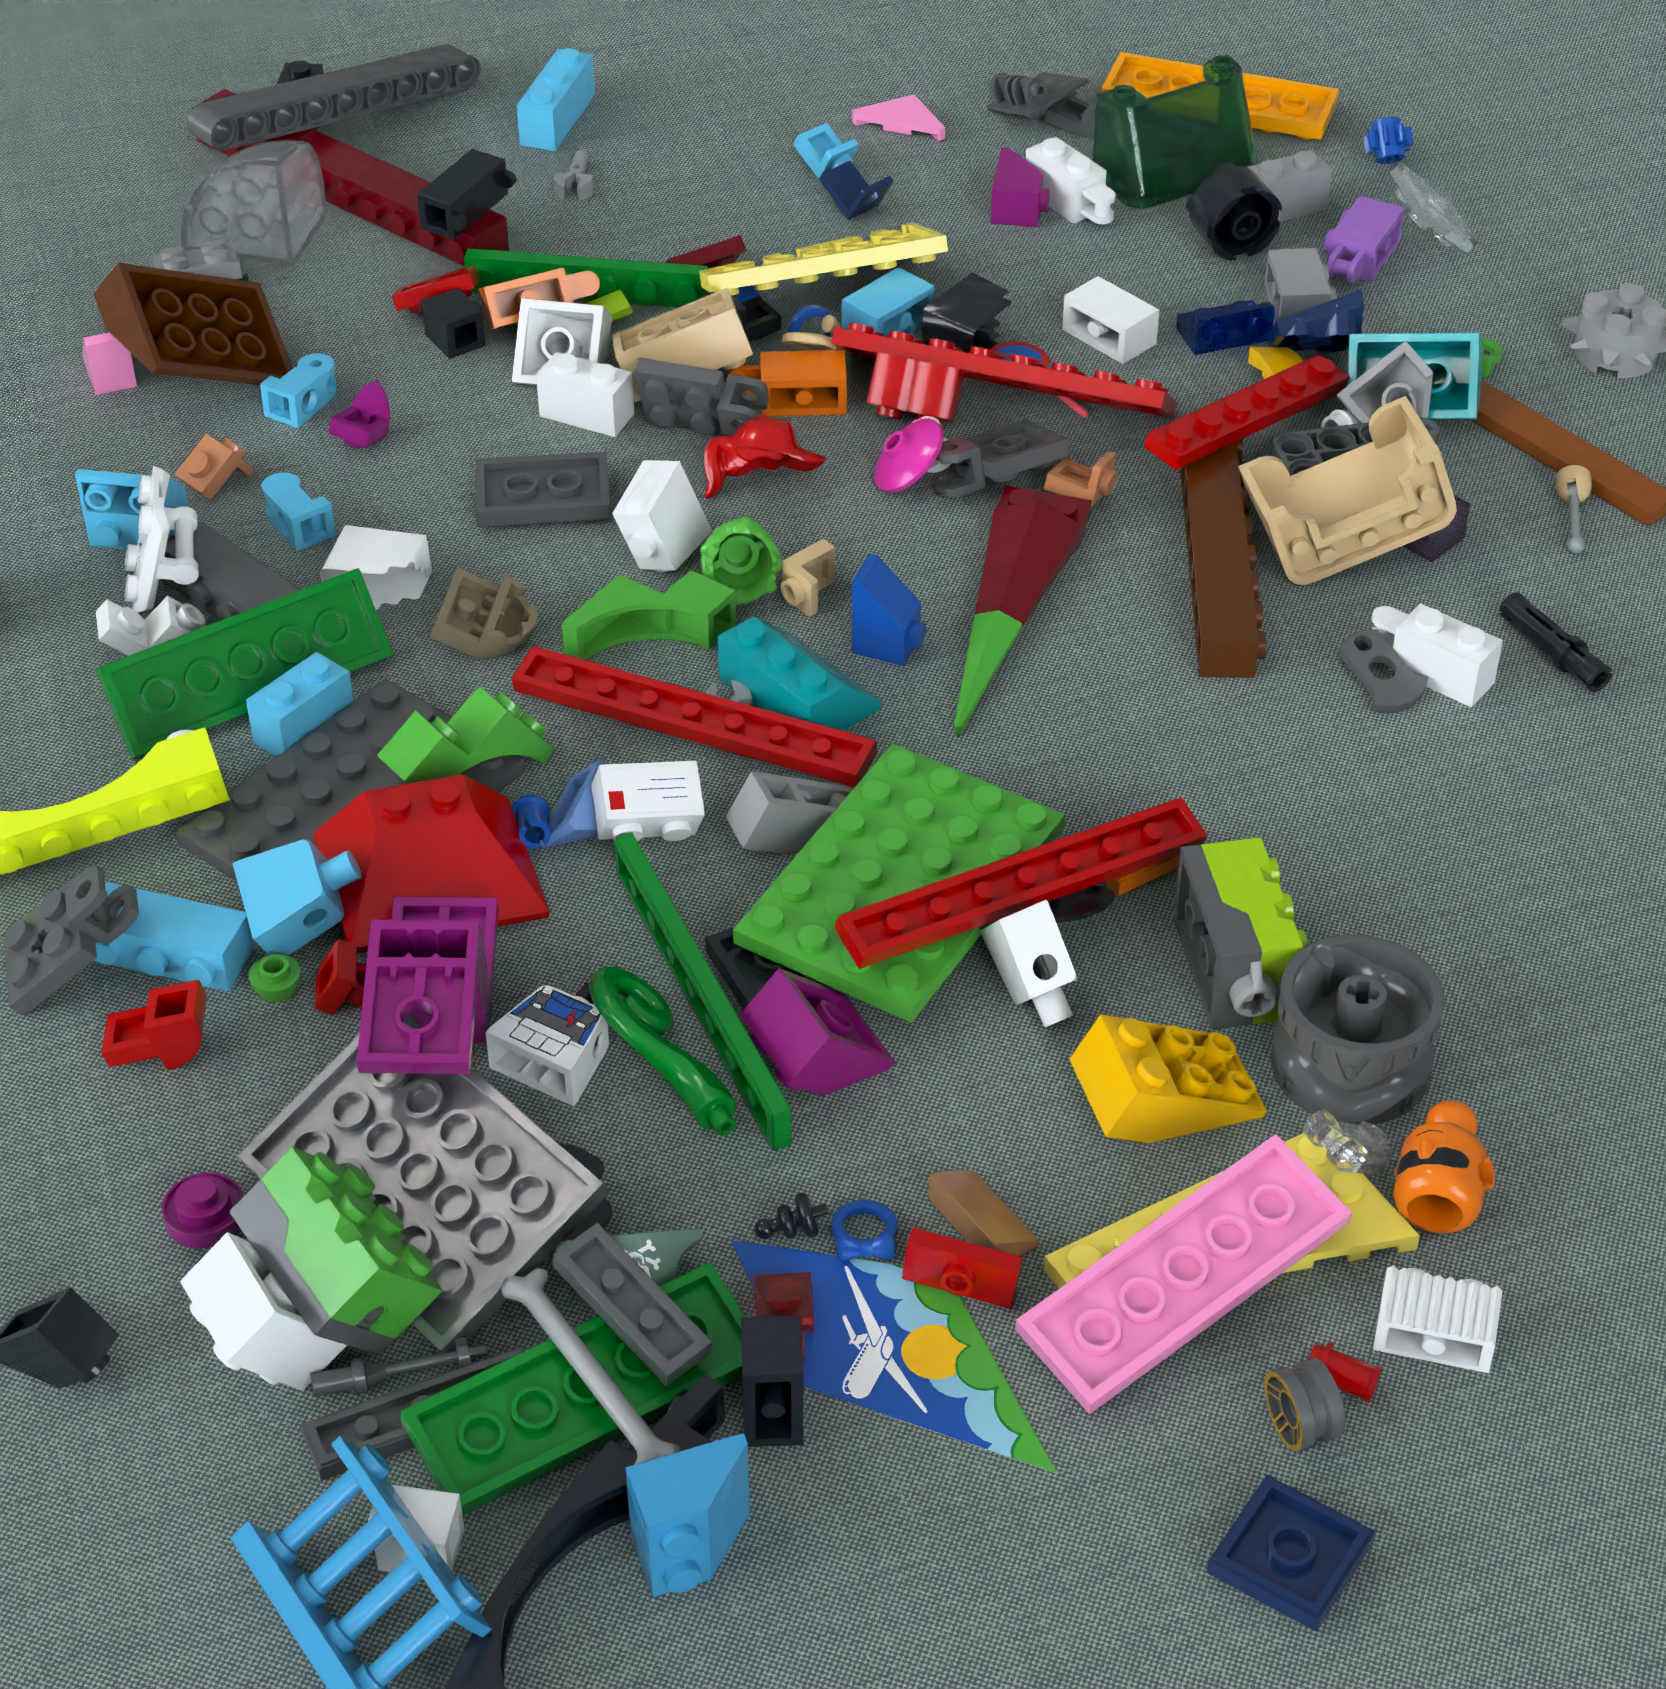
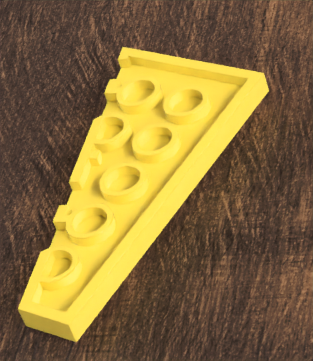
M911 222L901 225L902 233L901 230L887 229L872 231L868 241H863L861 236H852L797 248V257L793 254L781 255V253L766 255L762 259L763 265L755 266V261H740L699 271L701 287L708 292L714 293L728 287L730 294L733 296L739 294V287L754 285V290H768L779 287V280L793 278L794 283H809L817 281L818 274L833 271V276L835 277L849 276L858 273L857 267L872 265L873 270L890 269L897 266L896 260L911 258L912 263L930 262L936 260V253L948 252L946 235Z
M1319 1126L1285 1141L1288 1147L1352 1211V1216L1347 1226L1283 1273L1313 1268L1315 1261L1345 1255L1349 1262L1369 1258L1370 1251L1396 1247L1398 1253L1417 1250L1420 1235ZM1220 1173L1046 1255L1044 1271L1055 1285L1061 1288Z

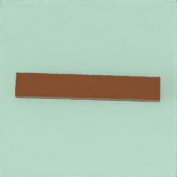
M1482 380L1477 420L1472 421L1557 472L1570 465L1585 467L1591 473V492L1647 526L1666 515L1665 487Z

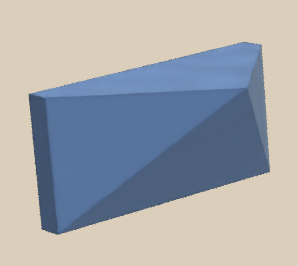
M603 760L596 761L570 777L548 820L551 830L549 842L545 845L541 836L539 837L540 845L543 848L598 836L591 785L599 765H606Z

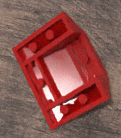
M463 774L368 790L361 793L314 832L316 847L328 860L348 850L356 859L361 870L362 878L338 889L345 911L340 924L346 942L357 945V954L368 952L371 919L392 920L394 897L497 898L499 906L498 927L549 917L550 911L526 845L519 839L518 823L508 797Z

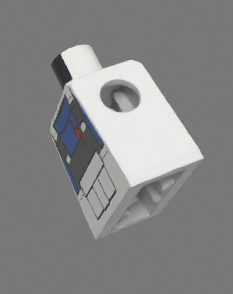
M584 983L574 995H570L550 985L541 986L485 1032L490 1069L572 1106L579 1100L609 1045L608 1023L591 999L589 983Z

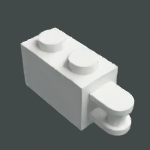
M1057 137L1046 139L1042 143L1026 149L1025 160L1044 172L1043 188L1050 189L1049 207L1073 224L1087 218L1097 224H1108L1113 221L1114 211L1111 209V204L1115 201V192L1106 186V170Z
M1421 603L1410 614L1389 606H1380L1374 609L1372 622L1375 627L1372 629L1379 630L1412 672L1421 676H1428L1426 687L1472 708L1495 683L1502 639Z

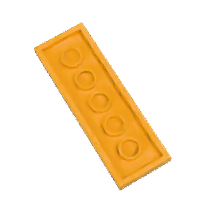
M1120 52L1101 88V95L1127 108L1138 98L1165 112L1185 116L1194 121L1204 119L1221 122L1229 127L1244 126L1259 129L1264 133L1279 132L1296 135L1304 140H1322L1338 103L1339 89Z

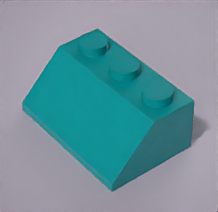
M1480 333L1349 335L1348 376L1350 378L1348 386L1406 340L1433 371L1428 419L1477 420L1483 365V340Z
M753 616L718 635L719 679L731 689V680H735L747 687L751 693L752 705L757 708L841 731L882 709V701L792 633Z

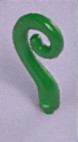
M602 967L596 971L589 981V993L598 1011L608 1024L673 1087L689 1108L699 1126L704 1129L714 1128L718 1135H726L733 1131L736 1122L732 1116L736 1110V1103L730 1092L703 1063L660 1036L666 1033L674 1023L672 1012L662 996L644 980L624 969Z

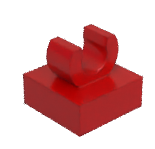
M337 939L316 971L314 1009L334 1015L344 1000L354 1006L362 1007L366 964L356 963L357 945Z

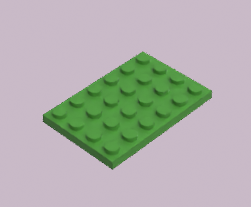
M892 743L734 927V944L912 1023L980 937V930L986 928L990 923L859 969L834 929L838 916L1053 842L1065 828V814Z

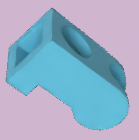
M321 353L305 355L297 362V367H294L281 379L269 376L260 383L264 416L299 428L323 408L337 394V384L334 377L335 365L332 357Z
M276 473L264 479L261 487L267 499L266 516L295 551L336 536L332 504L324 496L312 500L301 489L298 476L291 473Z

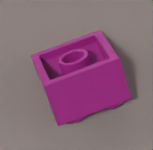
M780 968L740 1013V1016L752 1031L750 1039L753 1044L771 1058L777 1067L774 1070L776 1077L793 1091L804 1089L824 1096L889 1070L895 1063V1060L844 993Z

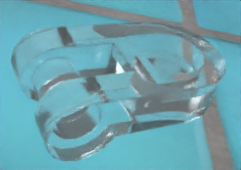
M1320 1110L1310 1116L1303 1126L1304 1135L1315 1146L1324 1147L1327 1150V1159L1340 1171L1372 1175L1380 1174L1392 1156V1151L1387 1145L1389 1142L1388 1136L1380 1128L1369 1122L1362 1121L1359 1125L1337 1121L1328 1111Z

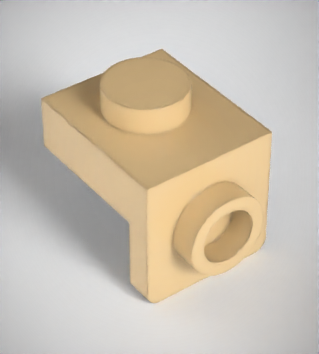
M824 538L782 560V596L790 605L796 606L807 616L815 615L818 613V591L835 582V547Z

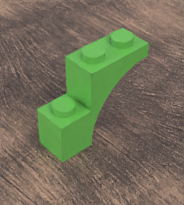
M691 570L677 583L669 586L666 592L662 594L619 574L606 586L597 590L593 597L575 612L570 613L562 622L564 654L586 660L598 652L619 644L651 639L687 642L710 650L718 643V635L737 626L736 590Z
M479 686L448 723L439 716L431 723L415 710L377 756L409 784L459 775L481 762L500 756L522 755L536 759L544 764L556 749L542 738L547 729L528 712L525 711L519 718L518 716L523 709L501 691L494 698Z

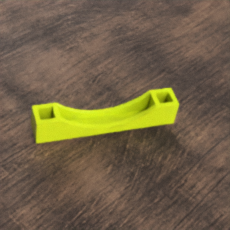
M204 727L157 742L141 761L121 777L99 790L78 799L42 809L13 812L0 811V875L12 873L30 865L61 857L76 850L110 841L116 837L159 825L165 821L230 801L206 728Z

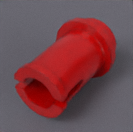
M1329 1341L1326 1347L1315 1343L1309 1358H1318L1327 1366L1339 1390L1362 1398L1365 1402L1370 1403L1382 1367L1371 1365L1333 1350L1334 1343Z

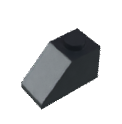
M70 1287L16 1311L0 1331V1363L57 1388L79 1380L87 1383L106 1367L110 1361V1356L106 1352L120 1335Z

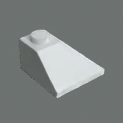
M521 299L512 383L537 385L536 374L555 352L571 354L578 358L605 364L608 358L612 315L604 306Z

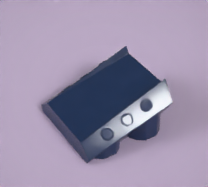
M1362 289L1277 320L1269 332L1268 347H1288L1294 352L1313 349L1322 352H1338L1349 349V335L1361 334L1364 309Z

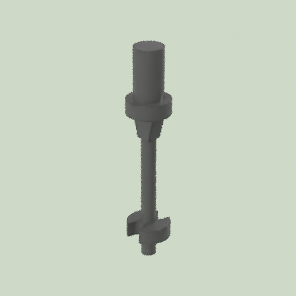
M464 1336L455 1339L456 1350L391 1364L384 1365V1362L363 1363L362 1357L351 1359V1366L312 1373L311 1380L314 1396L318 1397L356 1389V1394L368 1392L367 1386L387 1379L386 1376L458 1362L459 1367L463 1368L472 1365L471 1359L487 1356L486 1346L484 1344L468 1348L467 1339Z

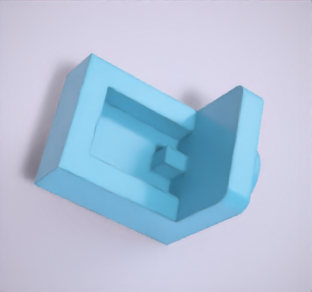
M825 123L797 135L793 146L819 179L823 173L843 163L851 161L853 164V157L859 144L855 139L842 143L828 123Z

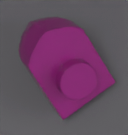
M378 380L365 385L357 393L350 407L331 417L329 434L342 438L345 444L356 448H367L388 435L390 406L387 395Z

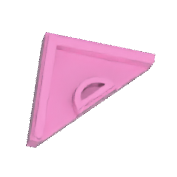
M915 94L852 110V123L855 126L877 123L883 125L884 131L911 136L913 130L929 133L938 142L945 139V127Z

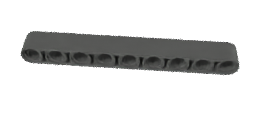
M443 44L200 103L190 111L187 118V129L191 135L219 151L229 150L468 89L477 82L481 66L475 57L450 44Z

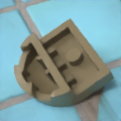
M457 567L449 583L429 638L475 658L494 659L502 657L514 651L529 637L538 620L537 605L531 606L523 596L524 585L507 574L504 575L500 585H496Z

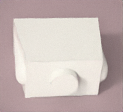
M643 460L612 513L639 569L655 570L659 573L676 571L712 532L680 461Z

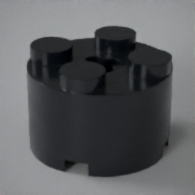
M1224 162L1217 166L1213 174L1200 184L1195 193L1186 202V210L1189 212L1190 221L1194 228L1216 254L1226 260H1237L1235 255L1244 253L1249 257L1259 253L1274 239L1281 225V222L1278 220L1279 210L1282 211L1279 199L1253 170L1245 166H1234L1230 162Z

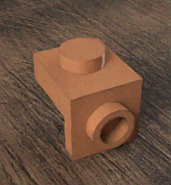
M206 433L174 475L211 501L235 468L248 477L251 476L254 469L242 460L247 453L228 438H225L220 443Z
M1108 451L1094 464L1093 468L1063 458L1047 473L1044 489L1058 495L1091 500L1092 507L1104 494L1108 496L1114 489L1118 478V471L1113 469L1117 454Z

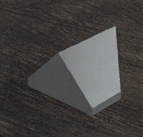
M1405 340L1338 393L1337 397L1359 423H1368L1378 408L1404 396L1407 397L1419 417L1428 418L1433 371Z

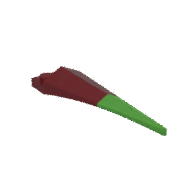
M1005 485L999 504L993 513L954 722L956 736L963 732L997 669L1035 607L1080 545L1091 514V500Z

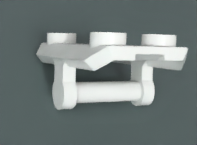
M153 466L151 476L141 475L138 503H144L145 506H141L139 514L138 533L140 534L137 545H127L125 556V571L132 572V575L128 574L126 578L124 601L132 602V609L137 613L153 609L159 579H169L178 584L188 585L194 583L199 576L198 563L194 560L193 532L198 527V515L195 510L189 507H178L175 509L164 507L170 474L156 466ZM170 529L175 531V559L164 557Z

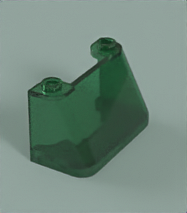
M1229 55L1215 56L1203 65V78L1206 81L1150 98H1146L1129 85H1118L1112 90L1097 94L1093 162L1106 170V186L1115 192V197L1123 204L1135 209H1145L1194 194L1200 184L1213 174L1217 166L1224 162H1230L1234 166L1249 167L1256 165L1257 153L1242 67Z

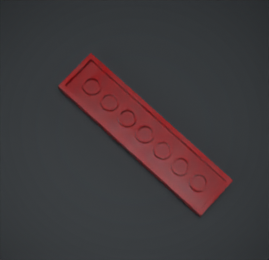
M849 323L848 329L837 327L834 329L831 344L841 350H845L846 353L852 356L876 360L877 352L958 368L965 372L964 378L1054 396L1070 397L1074 400L1174 419L1177 402L1167 394L1168 389L1162 388V384L1158 382L1136 379L1134 386L1126 384L1127 382L1121 380L1119 375L1095 371L1094 377L1085 376V373L1078 371V367L1055 362L1052 369L1044 368V365L1037 363V360L1034 358L1012 354L1011 361H1006L1004 357L996 355V352L993 350L971 346L970 353H965L963 349L955 347V344L952 342L933 338L930 339L929 345H924L923 341L914 339L915 336L911 334L890 331L889 336L884 337V334L874 331L873 327L857 323Z

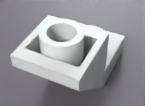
M166 596L146 619H143L135 610L129 607L123 608L108 599L96 610L99 641L128 656L206 626L205 616L196 607L188 603L182 604L169 596Z

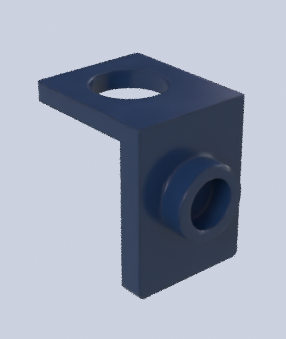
M851 161L823 173L819 178V181L848 220L878 206L894 181L891 176H888L869 186Z

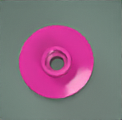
M924 418L914 421L902 430L891 434L885 441L883 451L875 465L874 482L876 486L885 493H896L918 481L932 466L941 450L944 439L941 425L933 419Z

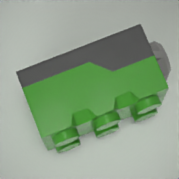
M291 1147L229 1212L314 1335L381 1355L443 1291L430 1273L433 1269V1264L416 1246L412 1244L404 1246L405 1238L401 1234V1231L404 1229L402 1221L385 1205L379 1204L377 1207L375 1206L376 1198L372 1194L375 1185L361 1169L354 1165H350L348 1168L340 1166L321 1152L312 1155Z

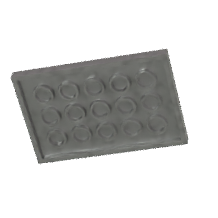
M411 1014L403 1021V1024L409 1028L418 1029L424 1027ZM358 1035L237 1156L260 1179L291 1147L312 1155H316L318 1152L324 1153L340 1166L348 1168L350 1165H354L367 1174L375 1185V1189L372 1191L376 1198L375 1206L377 1207L379 1204L385 1205L400 1218L404 1225V1229L401 1231L405 1238L404 1246L412 1244L430 1259L433 1264V1269L430 1273L443 1290L411 1324L442 1353L456 1350V1338L466 1336L468 1340L507 1300V1298L502 1296L504 1279L510 1276L525 1277L531 1271L538 1268L555 1250L559 1242L564 1241L606 1198L610 1191L602 1181L474 1069L471 1068L470 1074L359 1073L356 1063Z

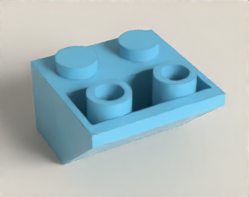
M77 469L75 478L89 545L127 549L128 544L137 545L140 534L138 533L141 506H145L144 503H138L141 474ZM169 478L164 507L174 509L189 507L185 485ZM170 529L168 539L175 536V531Z

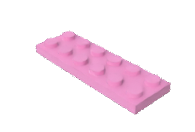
M1275 1134L1017 1318L1015 1331L1090 1415L1350 1223L1352 1211Z

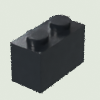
M768 1314L761 1317H741L744 1435L748 1442V1447L803 1445L801 1316Z

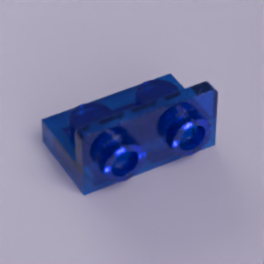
M1254 300L1236 301L1233 304L1213 308H1199L1192 312L1177 314L1176 329L1195 355L1266 342L1269 338V332L1273 328L1275 308L1271 302L1256 304Z

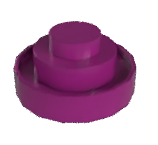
M204 1172L190 1175L180 1180L165 1194L161 1206L167 1233L174 1241L193 1248L212 1247L227 1232L236 1235L241 1228L229 1211L244 1197L242 1188L234 1179L221 1173Z

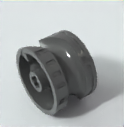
M1357 934L1338 935L1318 940L1304 947L1287 964L1281 980L1278 1007L1279 1018L1274 1031L1271 1051V1067L1281 1090L1305 1111L1322 1119L1340 1124H1379L1394 1120L1409 1112L1421 1101L1427 1092L1434 1063L1433 1043L1437 1039L1445 1006L1444 991L1440 979L1424 959L1407 947L1375 936Z

